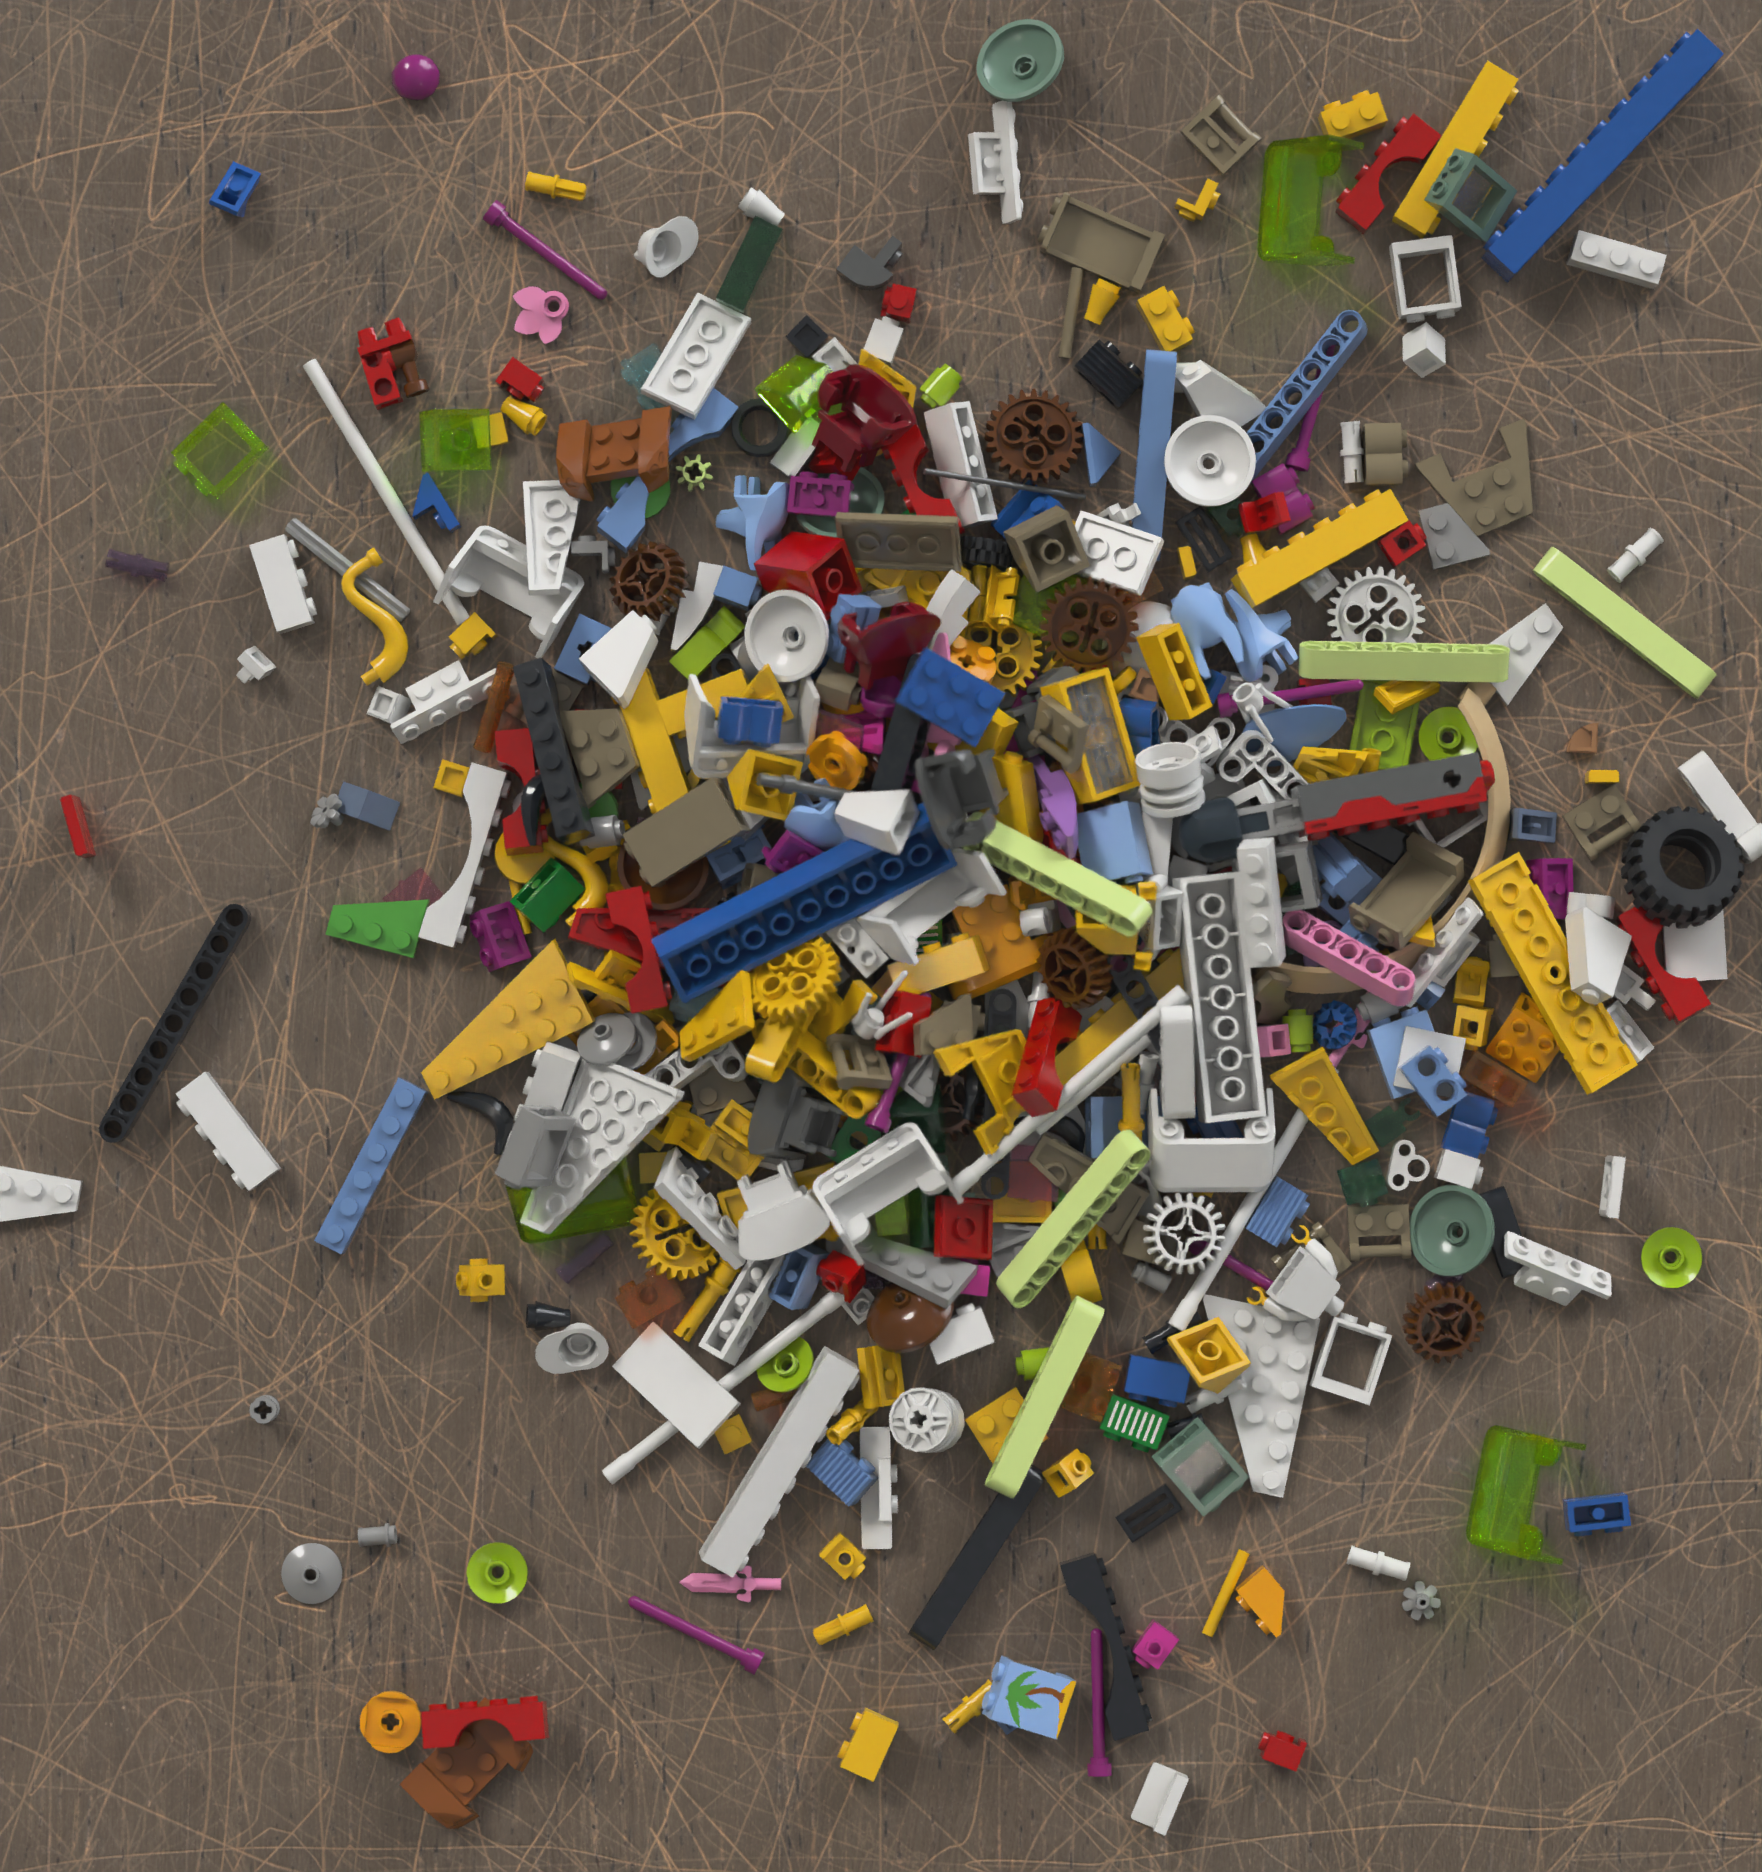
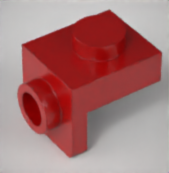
M823 444V446L815 450L814 457L808 466L816 474L836 472L838 475L848 476L847 480L852 482L861 467L858 464L861 457L859 456L852 471L843 472L841 467L844 460Z
M1275 492L1256 501L1243 502L1238 505L1245 533L1268 531L1291 521L1284 492Z

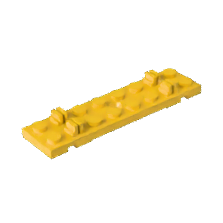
M1517 852L1468 880V883L1483 908L1486 919H1489L1490 926H1493L1559 1044L1561 1053H1564L1563 1057L1569 1062L1586 1095L1638 1064L1627 1044H1622L1618 1037L1620 1032L1603 1003L1601 1002L1596 1005L1587 1003L1581 996L1571 991L1567 939L1538 885L1532 883L1528 875L1530 871L1520 853ZM1552 967L1558 972L1557 978L1552 977L1550 973Z

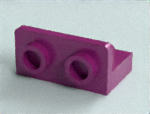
M800 472L799 476H791L787 513L835 518L837 512H850L851 492L854 491L855 485L847 480L848 476L830 474L829 479L817 478L818 474L812 472Z
M789 830L783 834L773 849L764 846L761 850L767 860L765 864L777 874L786 872L824 852Z
M1573 858L1526 860L1525 864L1530 871L1528 875L1532 883L1538 885L1555 919H1565L1569 892H1574Z
M509 901L479 910L469 916L471 920L469 924L471 933L477 938L480 946V959L483 965L487 966L489 972L531 958L515 908Z

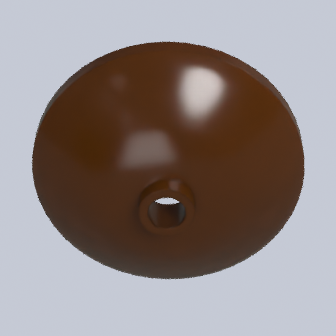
M626 840L622 844L617 861L619 881L623 889L642 886L643 892L649 891L653 907L651 910L671 911L679 909L692 902L702 891L709 870V861L706 856L665 881L666 885L663 887H651L640 876L639 870L641 867L636 858L633 859L626 851L624 846Z
M891 1282L872 1301L867 1314V1330L873 1341L886 1351L893 1353L916 1351L933 1342L945 1330L953 1314L954 1301L945 1309Z

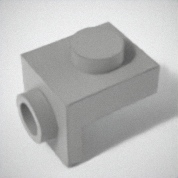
M578 536V541H571V554L573 556H602L603 574H609L610 566H615V548H609L608 541H596V536Z

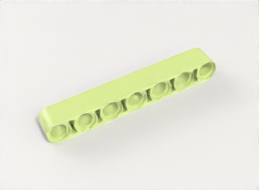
M1550 547L1533 569L1537 577L1692 697L1699 699L1717 674L1709 666L1558 549Z
M1305 641L1299 645L1298 674L1309 679L1504 682L1508 680L1510 649L1496 644Z
M974 812L966 822L979 820L984 813ZM997 820L995 829L985 840L979 844L961 847L965 850L983 852L990 864L1125 936H1136L1153 913L1151 905L1142 897Z
M1124 1130L1113 1138L998 1277L996 1282L997 1288L1015 1308L1025 1307L1036 1297L1150 1159V1150L1131 1130Z
M1079 1296L1073 1299L985 1481L986 1487L1011 1499L1018 1493L1102 1320L1104 1308Z

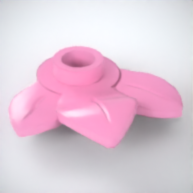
M527 287L513 295L517 304L523 308L515 323L514 330L516 332L526 335L539 332V336L544 344L554 341L560 335L562 319L569 311V303L565 295L558 291L545 293L538 287ZM553 301L558 302L560 305L559 310L556 312H551L548 309L549 304Z

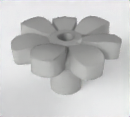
M331 794L328 798L321 797L317 801L320 808L314 809L310 823L316 828H326L329 822L335 826L341 825L344 817L337 810L342 806V801L336 794Z
M1423 1581L1415 1582V1590L1406 1587L1403 1595L1408 1600L1402 1602L1403 1610H1412L1410 1616L1414 1620H1419L1422 1614L1427 1619L1434 1616L1432 1608H1439L1441 1604L1439 1598L1433 1597L1437 1593V1589L1433 1585H1429L1425 1589Z

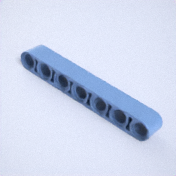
M1346 310L1337 316L1247 431L1252 444L1256 441H1264L1263 449L1255 453L1256 467L1252 480L1259 474L1365 338L1367 325L1358 312ZM1350 321L1359 322L1354 332H1345L1347 323ZM1339 345V352L1335 356H1326V351L1330 346ZM1320 369L1321 374L1319 378L1314 381L1307 380V375L1311 370ZM1301 393L1302 398L1298 404H1288L1292 394ZM1275 417H1282V425L1279 428L1271 429V420Z
M1146 349L1133 504H1137L1141 515L1132 519L1131 528L1162 538L1167 482L1164 455L1171 435L1177 352ZM1161 550L1156 561H1160Z

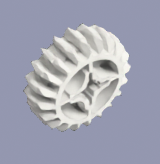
M1177 1192L1174 1196L1175 1203H1172L1168 1196L1163 1197V1201L1166 1204L1164 1209L1158 1203L1153 1205L1159 1214L1157 1217L1150 1213L1147 1214L1146 1217L1154 1221L1153 1226H1143V1230L1152 1231V1236L1144 1237L1143 1241L1145 1243L1154 1242L1155 1246L1150 1247L1147 1252L1148 1254L1159 1252V1255L1154 1260L1156 1264L1161 1263L1164 1258L1167 1260L1164 1270L1169 1271L1174 1263L1177 1264L1176 1274H1182L1183 1265H1187L1189 1274H1194L1193 1264L1197 1263L1198 1268L1203 1271L1206 1269L1202 1261L1206 1258L1210 1263L1216 1261L1210 1255V1252L1212 1250L1216 1253L1222 1252L1220 1247L1215 1246L1216 1240L1220 1242L1226 1240L1225 1236L1217 1235V1230H1223L1226 1227L1225 1224L1215 1225L1214 1221L1221 1218L1222 1215L1220 1212L1210 1215L1209 1212L1215 1206L1212 1202L1203 1208L1202 1204L1205 1197L1199 1196L1196 1203H1193V1193L1188 1192L1186 1201H1182L1181 1194ZM1183 1208L1181 1219L1177 1225H1161L1164 1218L1170 1212ZM1192 1209L1198 1211L1205 1218L1209 1232L1199 1231L1194 1228L1192 1224ZM1186 1223L1189 1226L1188 1230H1192V1233L1200 1234V1236L1186 1237L1185 1242H1181L1179 1240L1181 1237H1177L1175 1233H1170L1169 1230L1177 1231V1229H1183ZM1160 1234L1171 1236L1175 1239L1177 1245L1176 1258L1164 1249L1160 1241ZM1193 1241H1208L1205 1248L1198 1255L1186 1259V1252H1188V1247Z

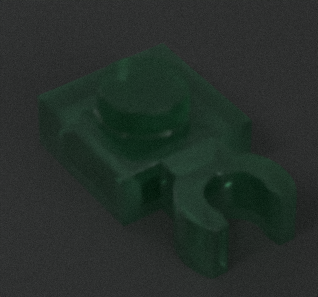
M1411 1098L1401 1100L1395 1112L1388 1105L1364 1122L1381 1148L1406 1131L1402 1122L1405 1120H1416L1421 1115L1419 1110L1412 1115H1408L1405 1112V1106L1412 1101Z

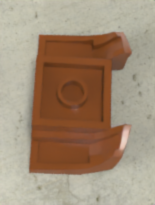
M671 407L642 410V417L639 419L591 426L587 419L559 424L556 463L559 481L564 490L572 497L594 502L591 484L594 482L640 476L649 493L664 485L669 480Z
M485 1697L478 1704V1707L490 1706L489 1700ZM481 1719L472 1723L464 1731L458 1746L437 1748L399 1785L429 1815L446 1828L458 1829L479 1817L468 1805L508 1764L515 1770L523 1773L533 1754V1748L527 1740L514 1741L508 1729L499 1722Z

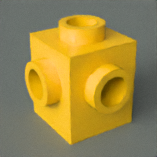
M488 1258L470 1259V1265H459V1272L456 1275V1286L459 1290V1295L470 1296V1302L489 1301L488 1296L505 1295L504 1264H488Z

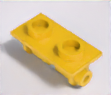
M991 565L990 576L987 580L986 602L983 608V622L996 632L1001 633L1002 628H1009L1014 620L1016 601L1014 599H1007V597L1017 596L1020 575L1015 568L1009 567L1006 568V572H1002L996 566Z

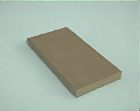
M836 513L837 538L845 539L855 568L950 571L952 569L955 572H961L962 559L958 517Z

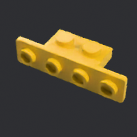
M610 950L595 972L571 961L567 964V972L573 986L580 990L586 989L605 1001H614L631 1012L625 983L637 974L642 965L641 962ZM667 1004V1007L640 1012L655 1023H658L664 1017L671 1025L675 1022L669 1004Z

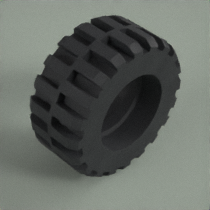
M1679 806L1670 807L1667 811L1661 810L1654 814L1630 838L1626 844L1627 849L1623 852L1621 859L1622 863L1625 864L1621 868V878L1627 879V883L1624 885L1627 895L1632 894L1635 900L1632 903L1637 909L1642 907L1647 911L1646 917L1651 920L1656 917L1660 919V925L1667 927L1673 923H1676V928L1686 929L1690 924L1693 927L1703 925L1707 920H1712L1734 899V895L1739 891L1742 884L1740 878L1744 875V864L1739 863L1743 858V853L1740 847L1736 848L1737 838L1733 832L1728 834L1724 829L1727 825L1722 820L1716 822L1712 819L1713 814L1705 810L1702 814L1697 813V808L1687 806L1683 811ZM1674 845L1692 852L1703 866L1705 873L1704 887L1702 889L1690 890L1673 883L1661 867V847Z

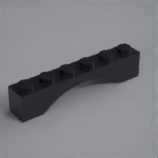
M538 658L513 666L556 836L566 845L594 837L595 833L588 806L578 784L567 749L560 717L558 691L551 665L544 659Z
M1092 1552L1060 1562L1069 1595L1081 1602L1095 1616L1104 1629L1110 1644L1113 1659V1679L1104 1710L1114 1741L1149 1731L1147 1723L1153 1720L1148 1704L1141 1705L1138 1693L1144 1691L1139 1675L1132 1676L1129 1664L1135 1662L1130 1646L1123 1647L1120 1635L1125 1634V1629L1121 1617H1114L1111 1608L1112 1605L1116 1604L1112 1587L1105 1588L1102 1576L1108 1575L1103 1558L1096 1559L1095 1553Z

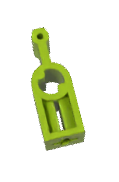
M723 606L673 656L669 663L686 680L689 681V675H696L698 678L712 664L715 657L722 654L728 645L745 629V625Z

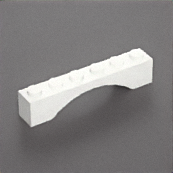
M471 762L463 788V794L469 807L472 822V837L468 858L453 886L438 901L427 907L418 937L456 948L457 943H463L467 926L463 925L466 914L471 915L476 901V897L471 895L475 884L480 886L485 868L480 867L484 855L489 857L494 839L489 838L492 827H498L503 810L498 809L501 797L507 798L512 781L507 780L508 774L506 772Z

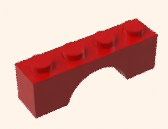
M1414 113L1409 119L1403 117L1392 130L1396 133L1395 137L1390 143L1385 140L1374 152V155L1377 157L1371 167L1365 164L1355 176L1358 183L1354 188L1350 190L1346 187L1336 200L1339 204L1336 213L1363 235L1385 208L1379 194V179L1383 171L1398 162L1407 161L1421 164L1442 137L1441 134Z
M917 422L895 443L881 447L886 460L892 458L896 469L891 470L897 486L904 485L908 496L903 497L910 514L916 512L917 515L958 517L950 499L931 497L925 494L918 486V467L922 459L929 453V449ZM958 517L959 535L965 533V530Z
M529 728L495 731L499 767L515 774L525 787L531 778L540 774L539 767L536 766L535 751ZM545 798L540 807L536 846H530L527 840L521 815V804L515 812L502 819L507 856L544 852L543 843H548L547 824L541 825V814L546 813Z
M642 886L605 893L612 924L632 931L640 940L643 949V961L639 971L631 980L625 983L631 1014L667 1007V1000L672 999L669 981L662 982L660 970L665 969L651 941V939L659 935L656 921L649 922L647 910L653 909L649 891L643 892Z
M1633 907L1617 917L1616 922L1618 925L1616 926L1632 936L1630 946L1633 951L1630 952V956L1637 968L1643 967L1647 973L1646 984L1653 995L1658 993L1664 1004L1660 1005L1668 1021L1674 1020L1676 1025L1709 1008L1711 1003L1696 977L1679 978L1673 976L1659 964L1655 953V942L1658 934L1664 927V925H1660V919L1655 917L1651 920L1645 916L1647 911L1642 907L1639 909Z
M1055 996L1037 1001L1011 1095L1031 1117L1057 1111L1063 1085L1056 1071L1055 1050L1059 1044L1076 1040L1082 1020V1015L1077 1010H1074L1073 1007L1064 1008L1062 1000L1055 1001Z
M538 1696L519 1697L520 1703L508 1704V1698L489 1700L490 1706L478 1707L477 1701L459 1702V1708L447 1709V1703L429 1705V1711L421 1712L423 1749L458 1746L464 1731L472 1723L481 1719L499 1722L508 1729L514 1741L549 1738L546 1701L538 1702Z

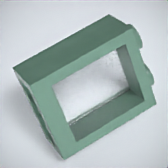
M1455 148L1424 200L1464 234L1487 242L1518 190L1475 154Z
M1198 1417L1152 1456L1203 1517L1215 1511L1228 1495L1238 1491L1249 1478L1248 1474Z

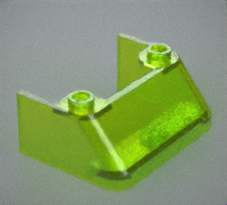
M1328 134L1276 140L1269 144L1264 157L1257 252L1262 260L1273 263L1321 267L1355 263L1354 257L1334 253V243L1331 238L1319 236L1323 177L1333 176L1339 170L1342 162V151L1364 149L1363 142Z
M628 1154L551 1234L540 1232L520 1223L532 1189L522 1187L521 1190L506 1185L519 1237L523 1242L530 1244L632 1225L630 1223L631 1219L639 1217L633 1211L638 1206Z
M1494 1425L1490 1427L1484 1438L1466 1527L1468 1541L1479 1547L1523 1559L1562 1565V1558L1541 1553L1544 1542L1543 1533L1537 1526L1530 1525L1529 1520L1540 1466L1555 1465L1561 1457L1563 1447L1586 1450V1444L1506 1426Z

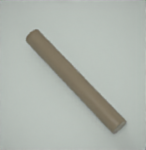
M1072 267L1059 351V358L1071 359L1084 269Z

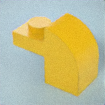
M674 1106L649 1132L661 1142L678 1145L698 1160L706 1161L719 1135L704 1124V1119L678 1106Z
M1083 1239L1061 1265V1270L1071 1302L1076 1296H1079L1094 1303L1103 1300Z

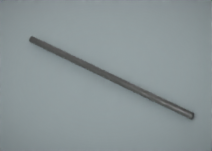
M927 468L923 472L925 475L1074 499H1086V494Z

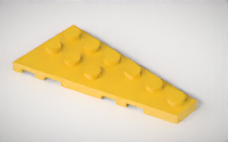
M556 939L552 940L421 1072L434 1100L544 1047L547 1041L552 1043L596 1021L582 991L570 982L566 968L568 963Z

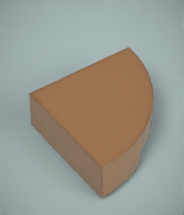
M1140 668L1128 696L1138 700L1158 702L1159 694L1151 674L1145 669Z
M1598 723L1585 725L1574 732L1567 743L1566 753L1597 754Z

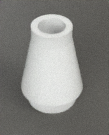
M752 187L738 206L739 209L744 211L743 215L766 223L773 228L777 227L785 214L760 189L756 191Z

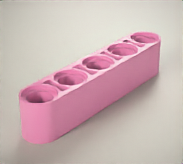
M1303 910L1285 913L1283 917L1285 944L1288 947L1392 1005L1405 1006L1412 1001L1415 976L1408 968ZM1297 927V928H1300V929H1299V930H1294V929H1291V928ZM1349 956L1352 957V959H1346L1343 957ZM1369 971H1377L1379 973H1370ZM1397 985H1401V986H1404L1405 988H1398V987H1396V986H1397Z

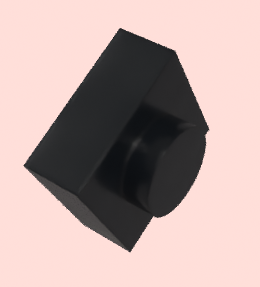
M807 315L786 336V339L807 359L828 338V335Z

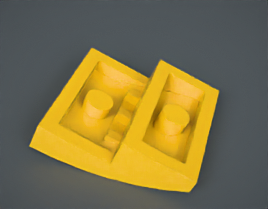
M731 1099L710 1126L719 1135L707 1159L738 1181L746 1174L750 1177L765 1157L751 1154L748 1150V1132L752 1113Z

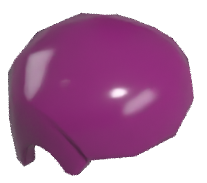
M420 54L408 55L398 61L393 69L392 85L401 97L416 101L423 100L434 94L439 85L440 72L437 65L430 58Z
M895 676L874 680L871 690L862 688L860 697L862 707L868 713L878 718H891L896 705L895 700L902 683Z

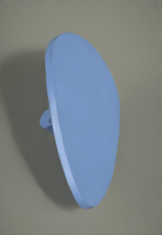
M1311 704L1276 709L1259 714V717L1273 737L1271 744L1290 762L1297 758L1302 746L1318 747L1330 739L1344 724L1347 715L1346 711L1341 707ZM1253 718L1245 725L1242 732L1256 730L1262 733ZM1256 738L1249 740L1246 744V750L1248 752H1256L1261 746V740ZM1274 760L1267 766H1280L1282 764L1280 761Z

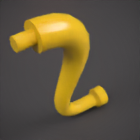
M374 547L366 552L365 557L346 570L341 581L342 591L347 600L380 629L385 640L383 651L374 660L369 662L373 668L361 675L366 686L379 678L385 683L396 674L406 661L409 649L407 635L398 620L389 612L361 595L354 586V581L358 575L372 566L378 567L384 563Z
M549 808L546 810V813L541 814V825L547 824L548 826L552 821ZM548 835V843H543V848L575 869L582 877L585 885L583 895L572 906L575 912L565 920V923L571 929L577 908H604L607 902L605 893L609 892V885L605 873L597 863L592 864L586 855L553 840Z

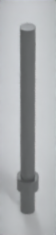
M759 773L756 780L757 785L776 788L781 793L792 795L794 792L840 801L844 793L858 792L796 780L795 776L785 774L779 777Z

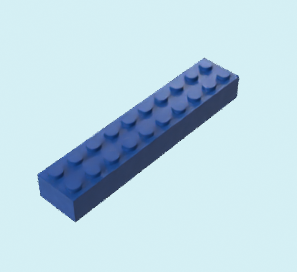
M1698 29L1692 35L1686 32L1670 50L1673 55L1669 57L1665 54L1649 72L1652 77L1648 79L1644 76L1633 87L1632 91L1628 94L1631 99L1627 101L1623 98L1613 108L1612 112L1607 116L1611 120L1608 123L1602 120L1592 130L1591 134L1587 137L1590 142L1587 145L1581 142L1566 159L1569 164L1566 167L1560 164L1545 181L1548 186L1545 189L1539 186L1524 203L1527 206L1525 211L1519 207L1503 225L1506 228L1505 232L1502 233L1498 229L1483 246L1486 252L1482 259L1507 283L1723 56L1724 53Z
M924 803L917 805L920 814L900 854H892L854 839H849L651 939L682 1003L684 1004L731 980L740 970L747 972L957 866L958 864L951 849H944L940 844L929 820Z

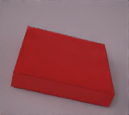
M71 794L61 797L60 802L75 855L82 858L96 856L80 797Z
M936 1196L934 1257L992 1260L994 1199L962 1197L964 1202L959 1204L954 1196Z

